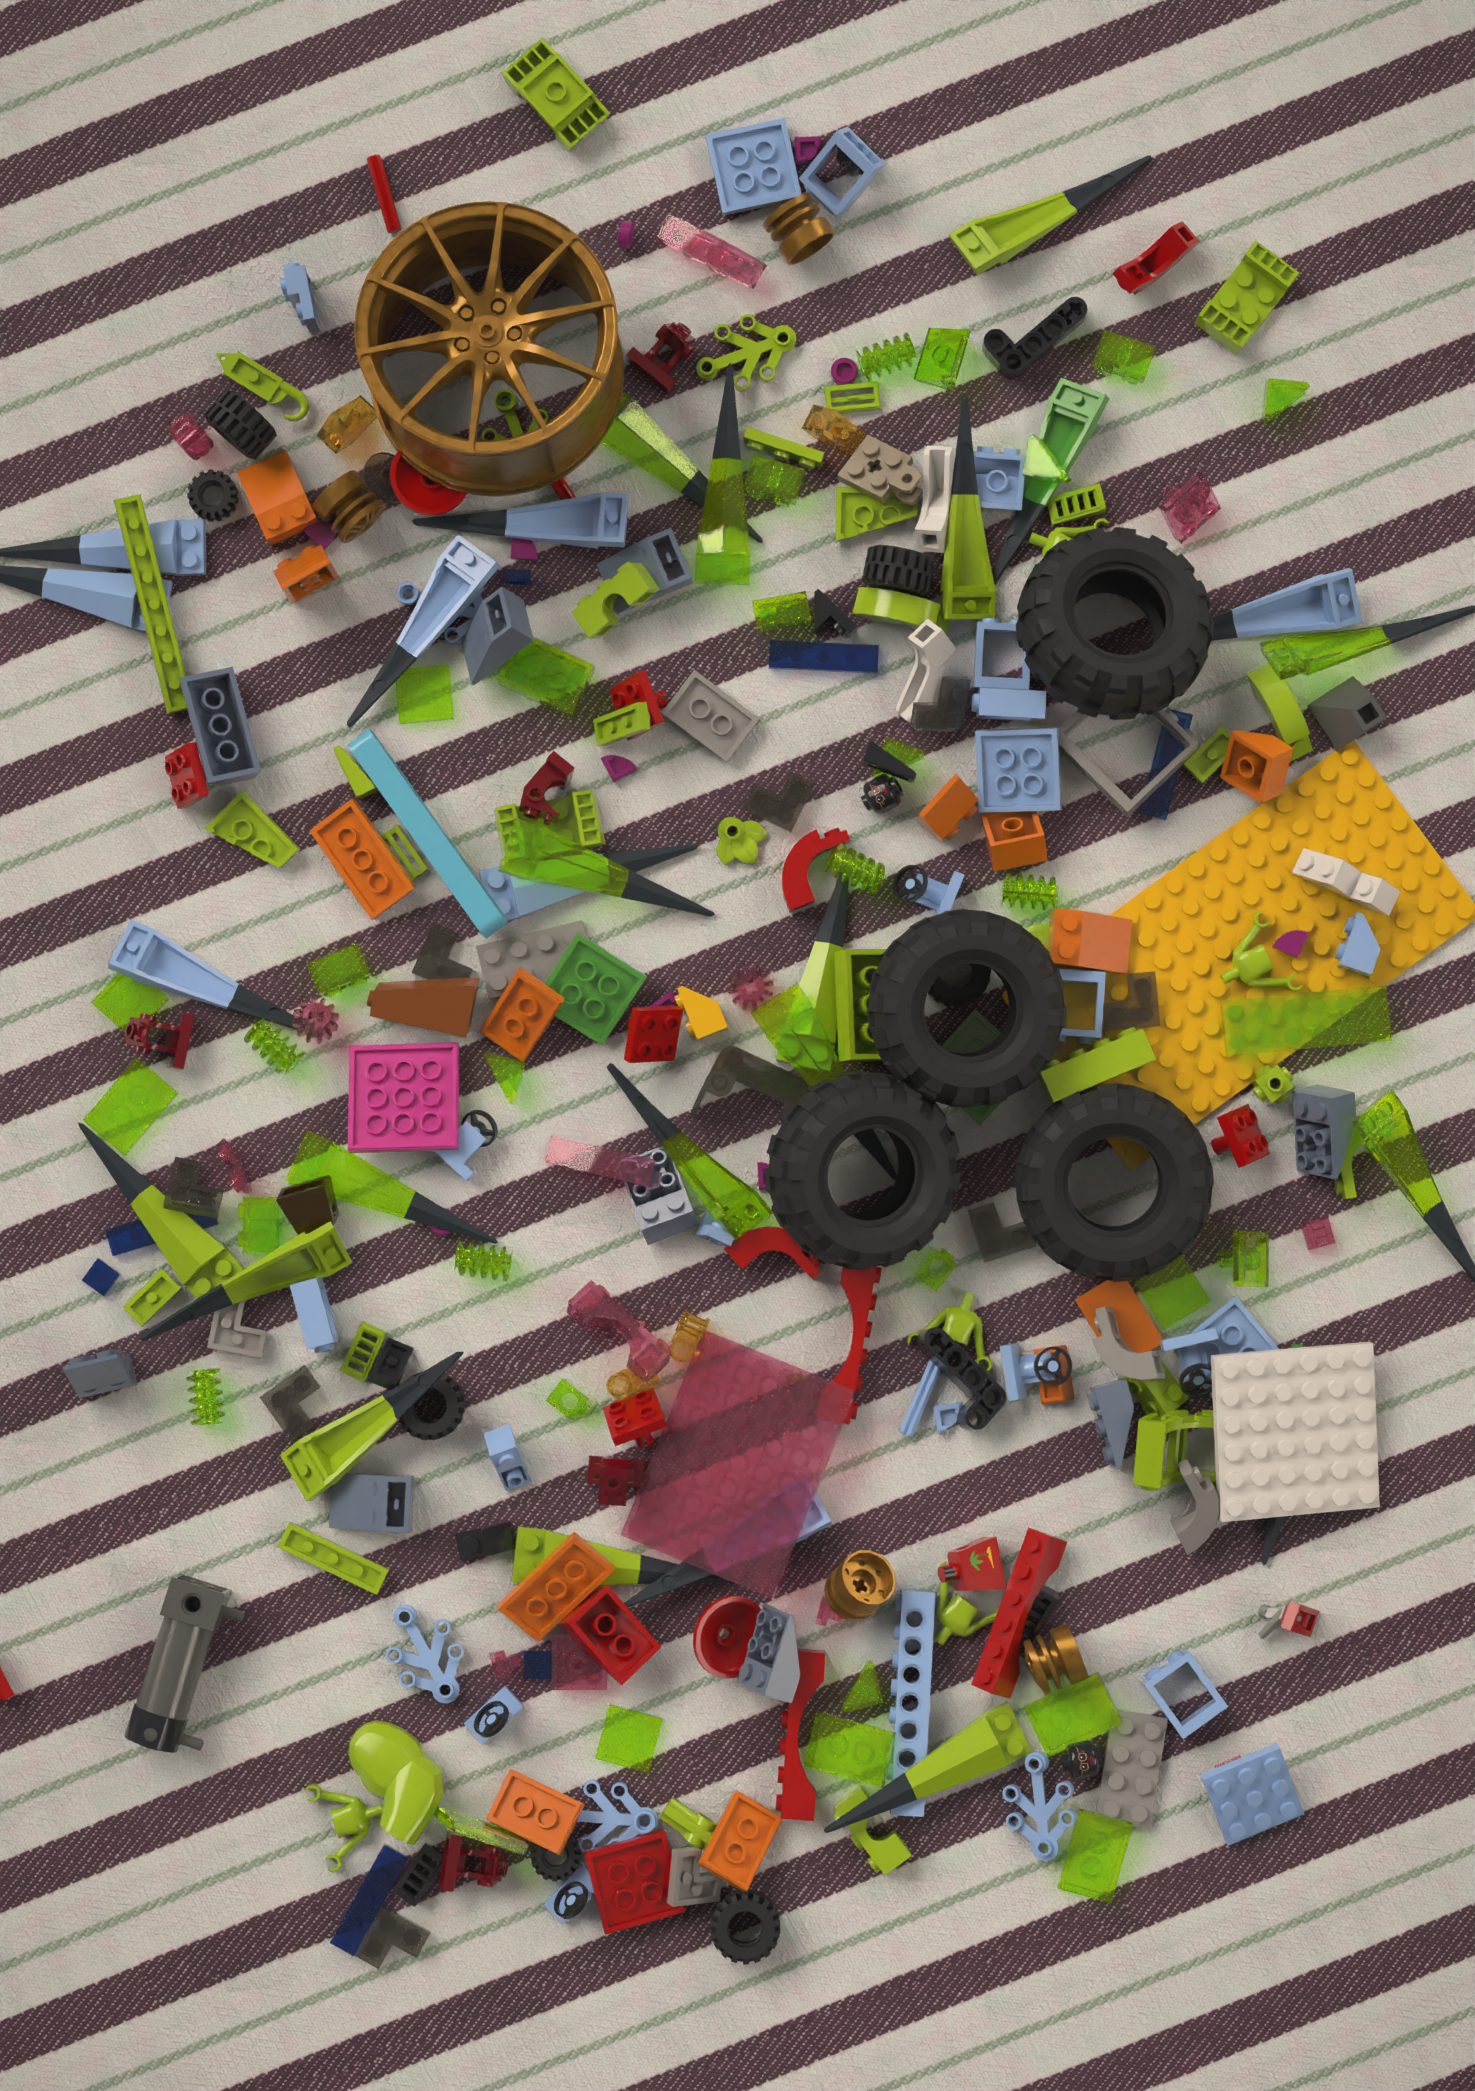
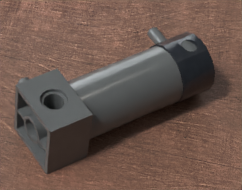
M180 1573L171 1578L160 1615L164 1616L137 1701L134 1703L124 1734L126 1739L152 1750L176 1753L179 1745L199 1751L202 1749L204 1741L186 1735L184 1731L188 1722L187 1715L214 1631L220 1628L223 1617L242 1622L245 1616L243 1611L227 1606L232 1592L231 1589ZM193 1596L199 1598L201 1602L200 1609L192 1605L191 1600Z

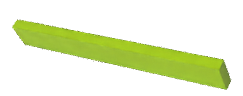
M141 494L113 500L166 712L170 714L187 710L179 680L181 677H186Z

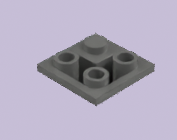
M1354 676L1307 705L1336 751L1379 725L1387 718L1374 696Z

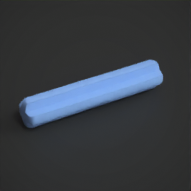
M931 1360L927 1364L900 1427V1432L909 1437H912L915 1433L941 1372Z

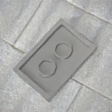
M696 670L692 672L662 711L664 717L726 763L760 721L757 716Z

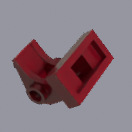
M675 322L664 324L655 335L658 338L655 345L644 355L632 347L626 354L627 362L669 395L676 385L675 380L668 374L682 358L686 360L695 349L692 344L696 339L690 335L692 331L681 322H678V324ZM665 344L676 352L667 364L656 356Z
M553 751L547 757L545 764L524 786L519 811L523 812V815L529 819H544L543 823L545 825H550L551 822L557 823L560 814L549 806L544 795L546 791L553 787H559L564 791L571 783L575 768Z
M140 1013L139 1018L130 1017V1022L125 1029V1044L132 1045L134 1052L149 1054L150 1049L171 1053L173 1056L170 1067L184 1069L195 1015L182 1013L179 1026L155 1022L156 1016ZM151 1027L166 1030L163 1046L148 1043Z
M589 1455L587 1483L599 1484L598 1504L626 1506L627 1486H643L644 1459Z
M447 1830L438 1884L442 1891L454 1892L455 1879L459 1877L478 1879L477 1884L486 1887H493L496 1883L502 1881V1877H506L508 1861H505L506 1853L499 1852L500 1847L486 1844L483 1845V1849L461 1846L462 1835L458 1831ZM466 1855L481 1857L479 1871L464 1869Z

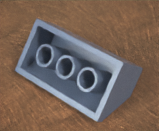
M233 667L179 678L207 784H232L255 779L261 772Z

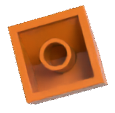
M1234 730L1230 734L1220 778L1257 802L1263 803L1282 794L1293 747L1273 735Z
M955 774L919 813L917 822L940 843L945 838L950 841L960 830L956 825L963 818L968 821L978 810L975 805L979 799L962 779Z
M1037 811L980 813L994 872L1048 861L1045 835Z

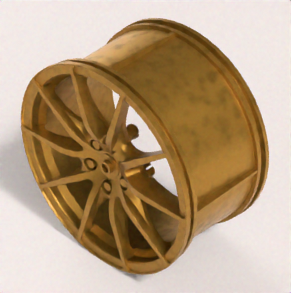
M494 201L469 202L438 210L413 223L397 235L373 263L365 278L357 302L354 323L355 347L364 379L371 391L372 402L378 421L397 452L400 450L403 453V459L430 480L459 492L478 496H512L531 492L560 480L585 462L598 448L613 424L620 406L624 384V360L618 336L617 309L609 279L592 250L571 229L551 216L522 205ZM500 264L521 266L535 270L515 292L504 290ZM489 265L483 290L479 293L472 289L459 272L476 266ZM449 275L455 300L450 305H443L420 294L435 282ZM547 275L569 287L586 303L530 314L526 313L528 306ZM410 304L443 327L442 332L388 343L397 321ZM587 314H594L597 318L598 342L592 369L535 343L536 337L541 332L556 323ZM412 351L431 352L445 356L447 358L446 364L438 370L405 407L392 390L384 374V356ZM523 363H533L563 368L583 376L586 382L569 406L551 421L545 423L527 390L519 367ZM464 375L472 377V411L469 439L441 432L414 415L418 407L432 394ZM501 380L516 391L534 417L539 428L507 439L477 440L482 403L490 385L494 381Z

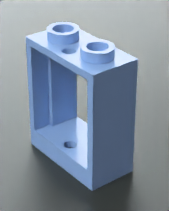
M847 126L836 131L799 180L804 184L807 192L817 196L823 202L824 208L829 213L839 216L849 211L886 164ZM837 146L864 171L842 200L815 175Z
M984 618L982 622H977L973 691H978L980 688L1029 690L1030 670L1024 661L1026 657L1025 651H1023L1022 678L982 676L984 632L1017 634L1016 623L1018 619L1010 620V624L999 623V619Z
M980 688L977 694L972 695L971 712H976V718L1041 722L1045 719L1046 691Z
M1059 969L1062 981L1065 983L1096 985L1094 1030L1062 1028L1058 1042H1067L1068 1037L1078 1038V1043L1094 1044L1095 1039L1099 1040L1102 1036L1106 972Z
M314 1278L290 1285L307 1350L314 1349L315 1353L334 1349L333 1343L340 1341L323 1278Z
M1179 1649L1167 1657V1664L1161 1668L1155 1666L1144 1674L1146 1679L1142 1683L1175 1730L1184 1739L1228 1706L1188 1650L1181 1652ZM1187 1662L1213 1699L1179 1722L1154 1685Z

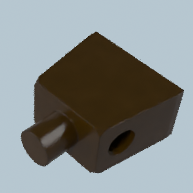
M330 1175L284 1187L276 1199L279 1207L298 1235L303 1232L309 1234L330 1221L334 1226L339 1217Z

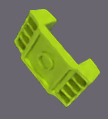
M543 38L502 72L507 85L518 97L521 95L554 131L555 139L567 151L571 150L610 115V112L599 101L594 92Z
M1255 241L1213 299H1210L1199 313L1194 324L1237 356L1297 279L1299 272L1258 241Z
M592 789L572 792V796L546 800L549 806L560 814L558 822H551L550 825H545L543 823L544 819L541 818L533 820L525 817L523 812L519 811V806H516L515 803L496 807L494 809V816L503 863L533 860L606 845L596 791Z

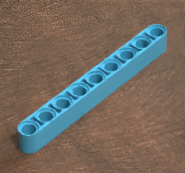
M369 728L350 742L348 747L480 933L487 939L506 925L508 920L373 731Z

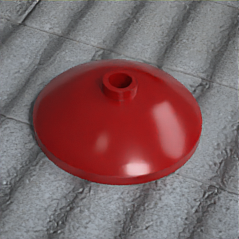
M398 450L391 464L390 480L396 497L405 507L418 514L435 516L447 513L463 502L468 493L447 488L439 483L428 484V478L406 462L402 457L403 453Z
M725 1596L711 1603L700 1615L694 1629L693 1649L697 1661L708 1673L725 1679L739 1677L740 1668L744 1664L748 1652L749 1640L752 1638L757 1624V1615L761 1611V1608L755 1602L742 1596ZM724 1629L723 1635L720 1636V1632Z

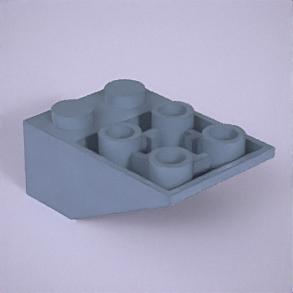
M672 528L649 536L597 564L604 581L616 576L618 568L627 562L643 563L660 588L645 603L693 584L692 576ZM621 595L614 602L617 615L637 607L629 606Z
M500 587L481 602L462 642L472 685L477 684L534 641L524 600L504 587Z
M1317 1084L1292 1091L1297 1171L1338 1179L1356 1121L1355 1092Z
M668 1144L617 1163L647 1245L699 1226Z
M112 1349L96 1353L97 1359L95 1355L69 1359L70 1365L63 1366V1371L79 1398L138 1385L131 1353H123L122 1349Z
M1122 1378L1090 1387L1091 1393L1087 1394L1090 1409L1097 1412L1099 1419L1094 1421L1098 1437H1104L1106 1447L1102 1448L1105 1462L1115 1469H1121L1134 1409L1127 1380Z
M346 1473L335 1485H331L329 1528L410 1533L412 1531L414 1476Z
M763 1603L761 1611L757 1615V1624L753 1636L748 1643V1652L744 1664L739 1671L738 1683L763 1696L792 1703L800 1679L794 1616Z

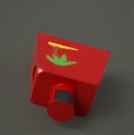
M982 1537L947 1553L949 1565L938 1567L939 1580L942 1583L952 1581L955 1591L1006 1589L997 1537Z

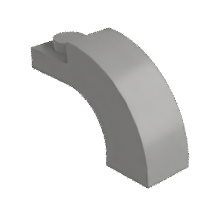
M1104 1306L1095 1309L1096 1317H1094V1323L1097 1331L1101 1332L1102 1336L1094 1338L1092 1341L1101 1359L1111 1369L1123 1376L1139 1380H1160L1166 1378L1158 1351L1137 1353L1124 1343L1113 1307Z
M1185 1459L1177 1463L1190 1489L1191 1497L1186 1509L1179 1516L1171 1519L1170 1522L1188 1555L1198 1549L1213 1532L1219 1516V1499L1209 1475L1203 1477L1198 1467L1192 1468L1188 1460Z

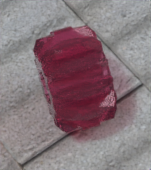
M184 413L181 417L178 416L169 426L170 434L193 460L204 457L214 447L213 440L189 413Z
M747 964L744 965V975L738 969L734 971L739 980L729 978L728 983L737 986V988L729 989L728 994L738 993V996L732 1002L737 1004L741 999L744 1000L742 1010H746L748 1002H752V1009L756 1011V1001L759 1000L763 1006H766L767 1001L762 996H773V992L764 988L773 986L774 982H763L769 976V972L765 971L759 976L760 966L756 965L754 972L750 973V968ZM754 981L756 982L755 987H759L758 991H752L751 995L745 993L746 988L743 989V985Z
M313 996L310 998L309 1004L301 1001L299 1004L300 1009H295L293 1012V1016L296 1019L293 1020L292 1026L299 1028L297 1030L298 1037L307 1035V1043L312 1038H316V1042L320 1044L322 1036L330 1040L332 1032H336L338 1029L336 1021L339 1020V1014L333 1012L335 1008L333 1004L325 1006L326 1000L324 997L320 1000V1003H316Z

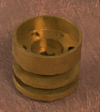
M809 193L797 196L782 204L763 223L766 232L771 233L770 238L772 241L777 242L785 239L778 250L788 265H794L806 260L827 245L836 233L827 218L820 217L814 219L818 215L820 208L816 204L812 205L814 199Z
M355 470L343 474L331 483L318 496L312 506L324 522L337 518L331 529L334 533H339L338 537L343 543H348L369 530L386 508L381 499L376 500L377 495L374 491L362 495L366 490L367 484Z
M858 1550L850 1554L827 1578L824 1588L826 1601L831 1610L840 1618L850 1622L863 1621L871 1617L894 1593L896 1585L895 1573L890 1563L880 1554L870 1550Z
M1067 1623L1050 1630L1052 1643L1048 1645L1040 1634L1037 1635L1036 1639L1040 1648L1036 1650L1030 1639L1023 1641L1027 1665L1035 1683L1042 1689L1045 1696L1051 1694L1048 1684L1049 1680L1053 1679L1057 1690L1062 1689L1061 1675L1065 1674L1072 1685L1089 1678Z

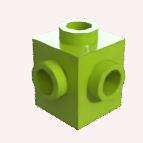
M1267 1064L1255 1073L1257 1079L1252 1082L1255 1087L1252 1090L1261 1102L1265 1101L1268 1105L1275 1101L1278 1105L1291 1096L1288 1091L1294 1087L1291 1083L1293 1077L1285 1067L1280 1069L1278 1065H1275L1271 1068ZM1272 1079L1278 1081L1279 1087L1277 1089H1273L1270 1086Z

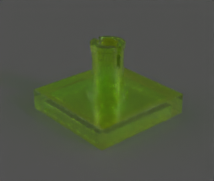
M1233 1231V1251L1220 1250L1217 1257L1228 1258V1260H1217L1219 1267H1233V1287H1268L1269 1232Z

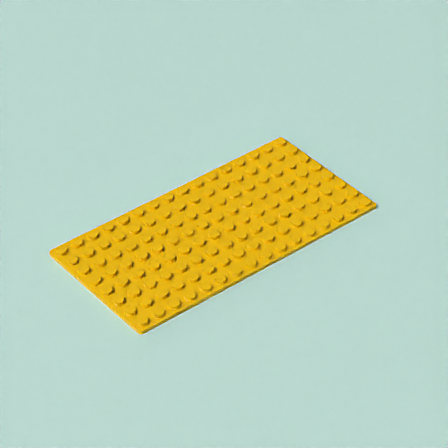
M1354 741L1340 750L1334 751L1286 786L1282 794L1264 802L1109 915L1132 920L1127 974L1109 972L1105 974L1102 1036L1099 1040L1095 1039L1094 1043L1108 1037L1111 1042L1118 1039L1117 1034L1132 1027H1135L1136 1031L1143 1029L1156 1060L1098 1085L1118 1083L1134 1085L1155 1092L1171 1101L1195 1125L1256 1080L1257 1076L1255 1073L1268 1064L1272 1068L1475 920V903ZM1303 848L1345 860L1360 872L1382 878L1398 889L1400 893L1390 915L1387 916L1368 910L1341 894L1293 874V869ZM1265 911L1257 917L1260 924H1265L1268 921L1270 923L1260 929L1245 951L1262 944L1274 967L1273 970L1259 978H1288L1293 974H1298V976L1290 980L1291 986L1295 988L1303 984V987L1298 991H1290L1285 986L1252 987L1244 983L1239 977L1227 984H1224L1220 974L1234 968L1232 962L1233 952L1253 926V917L1257 912ZM1357 912L1364 914L1380 947L1372 975L1368 977L1337 967L1339 959L1335 958L1339 943L1344 944L1347 933L1343 932L1348 917L1353 918V915ZM1295 930L1309 932L1298 958L1272 948L1275 941L1287 932ZM1066 967L1064 968V969H1070V970H1083V969H1074V968H1066ZM1063 982L1065 987L1063 989L1064 1004L1067 1007L1066 1023L1063 1028L1094 1030L1096 985ZM1004 991L1002 997L1009 1006L1007 991ZM1067 1037V1042H1058L1060 1046L1052 1061L1058 1059L1060 1063L1067 1061L1066 1056L1082 1048H1084L1086 1053L1093 1050L1091 1046L1093 1044L1078 1043V1038ZM1119 1137L1106 1138L1128 1169L1136 1168L1151 1157V1154L1144 1146L1133 1140Z

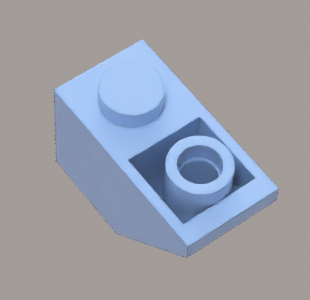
M1357 912L1353 915V918L1348 917L1343 932L1347 933L1344 944L1339 943L1335 958L1339 959L1337 967L1368 977L1372 975L1380 947L1364 914Z
M510 1424L484 1433L490 1458L505 1491L532 1482Z

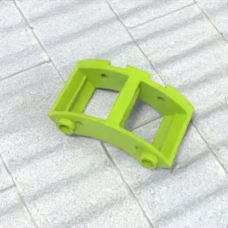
M1186 1409L1166 1411V1415L1158 1417L1159 1414L1152 1413L1138 1420L1133 1485L1141 1486V1489L1146 1491H1157L1169 1484L1186 1482L1177 1463L1186 1458L1188 1428H1214L1213 1410H1202V1412L1195 1413L1194 1415H1188V1410ZM1169 1433L1166 1471H1163L1166 1434ZM1199 1470L1203 1477L1209 1475L1212 1484L1216 1486V1471Z

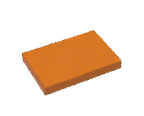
M520 967L479 1032L523 1063L563 1004L565 998Z
M1106 1280L1074 1299L1096 1337H1101L1102 1334L1097 1331L1094 1323V1317H1096L1095 1309L1107 1306L1113 1307L1121 1337L1131 1350L1137 1353L1148 1352L1160 1345L1159 1340H1163L1128 1281L1113 1282Z
M510 1769L486 1820L561 1856L585 1804Z
M733 1791L697 1865L742 1892H746L782 1821L781 1816L741 1792Z

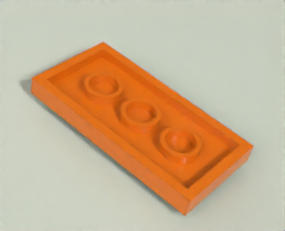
M350 799L310 830V833L371 920L379 917L417 888L355 799Z
M573 1532L498 1603V1610L539 1642L615 1571L614 1564Z

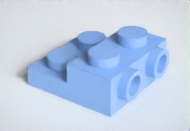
M299 263L284 265V278H280V283L286 301H291L294 309H297L298 318L301 320L302 326L306 325L310 333L320 331L311 279L305 265H300Z
M977 446V452L973 451L980 507L1022 510L1026 455H1020L1021 449L1004 448V454L993 453L994 447Z

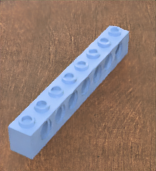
M901 1589V1595H896L895 1612H900L899 1623H894L893 1639L898 1640V1651H893L892 1668H897V1678L891 1679V1696L896 1697L895 1707H890L889 1723L894 1724V1735H888V1751L893 1752L892 1763L887 1762L886 1779L891 1781L927 1756L935 1591ZM912 1611H917L922 1615L921 1622L916 1626H911L906 1622L907 1615ZM910 1639H916L920 1642V1649L914 1654L908 1653L905 1650V1644ZM908 1667L918 1669L919 1676L915 1681L904 1679L903 1673ZM905 1696H915L918 1700L916 1707L913 1709L904 1708L902 1700ZM905 1723H912L916 1726V1732L913 1736L905 1737L900 1733L901 1727ZM904 1751H910L915 1755L914 1761L909 1765H903L899 1761V1756ZM925 1797L891 1809L890 1815L924 1817Z

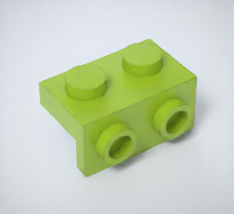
M1162 1360L1165 1379L1139 1380L1126 1376L1123 1377V1379L1127 1380L1129 1391L1134 1394L1142 1405L1146 1415L1156 1413L1159 1414L1158 1417L1166 1415V1411L1175 1410L1189 1399L1182 1392L1179 1383Z

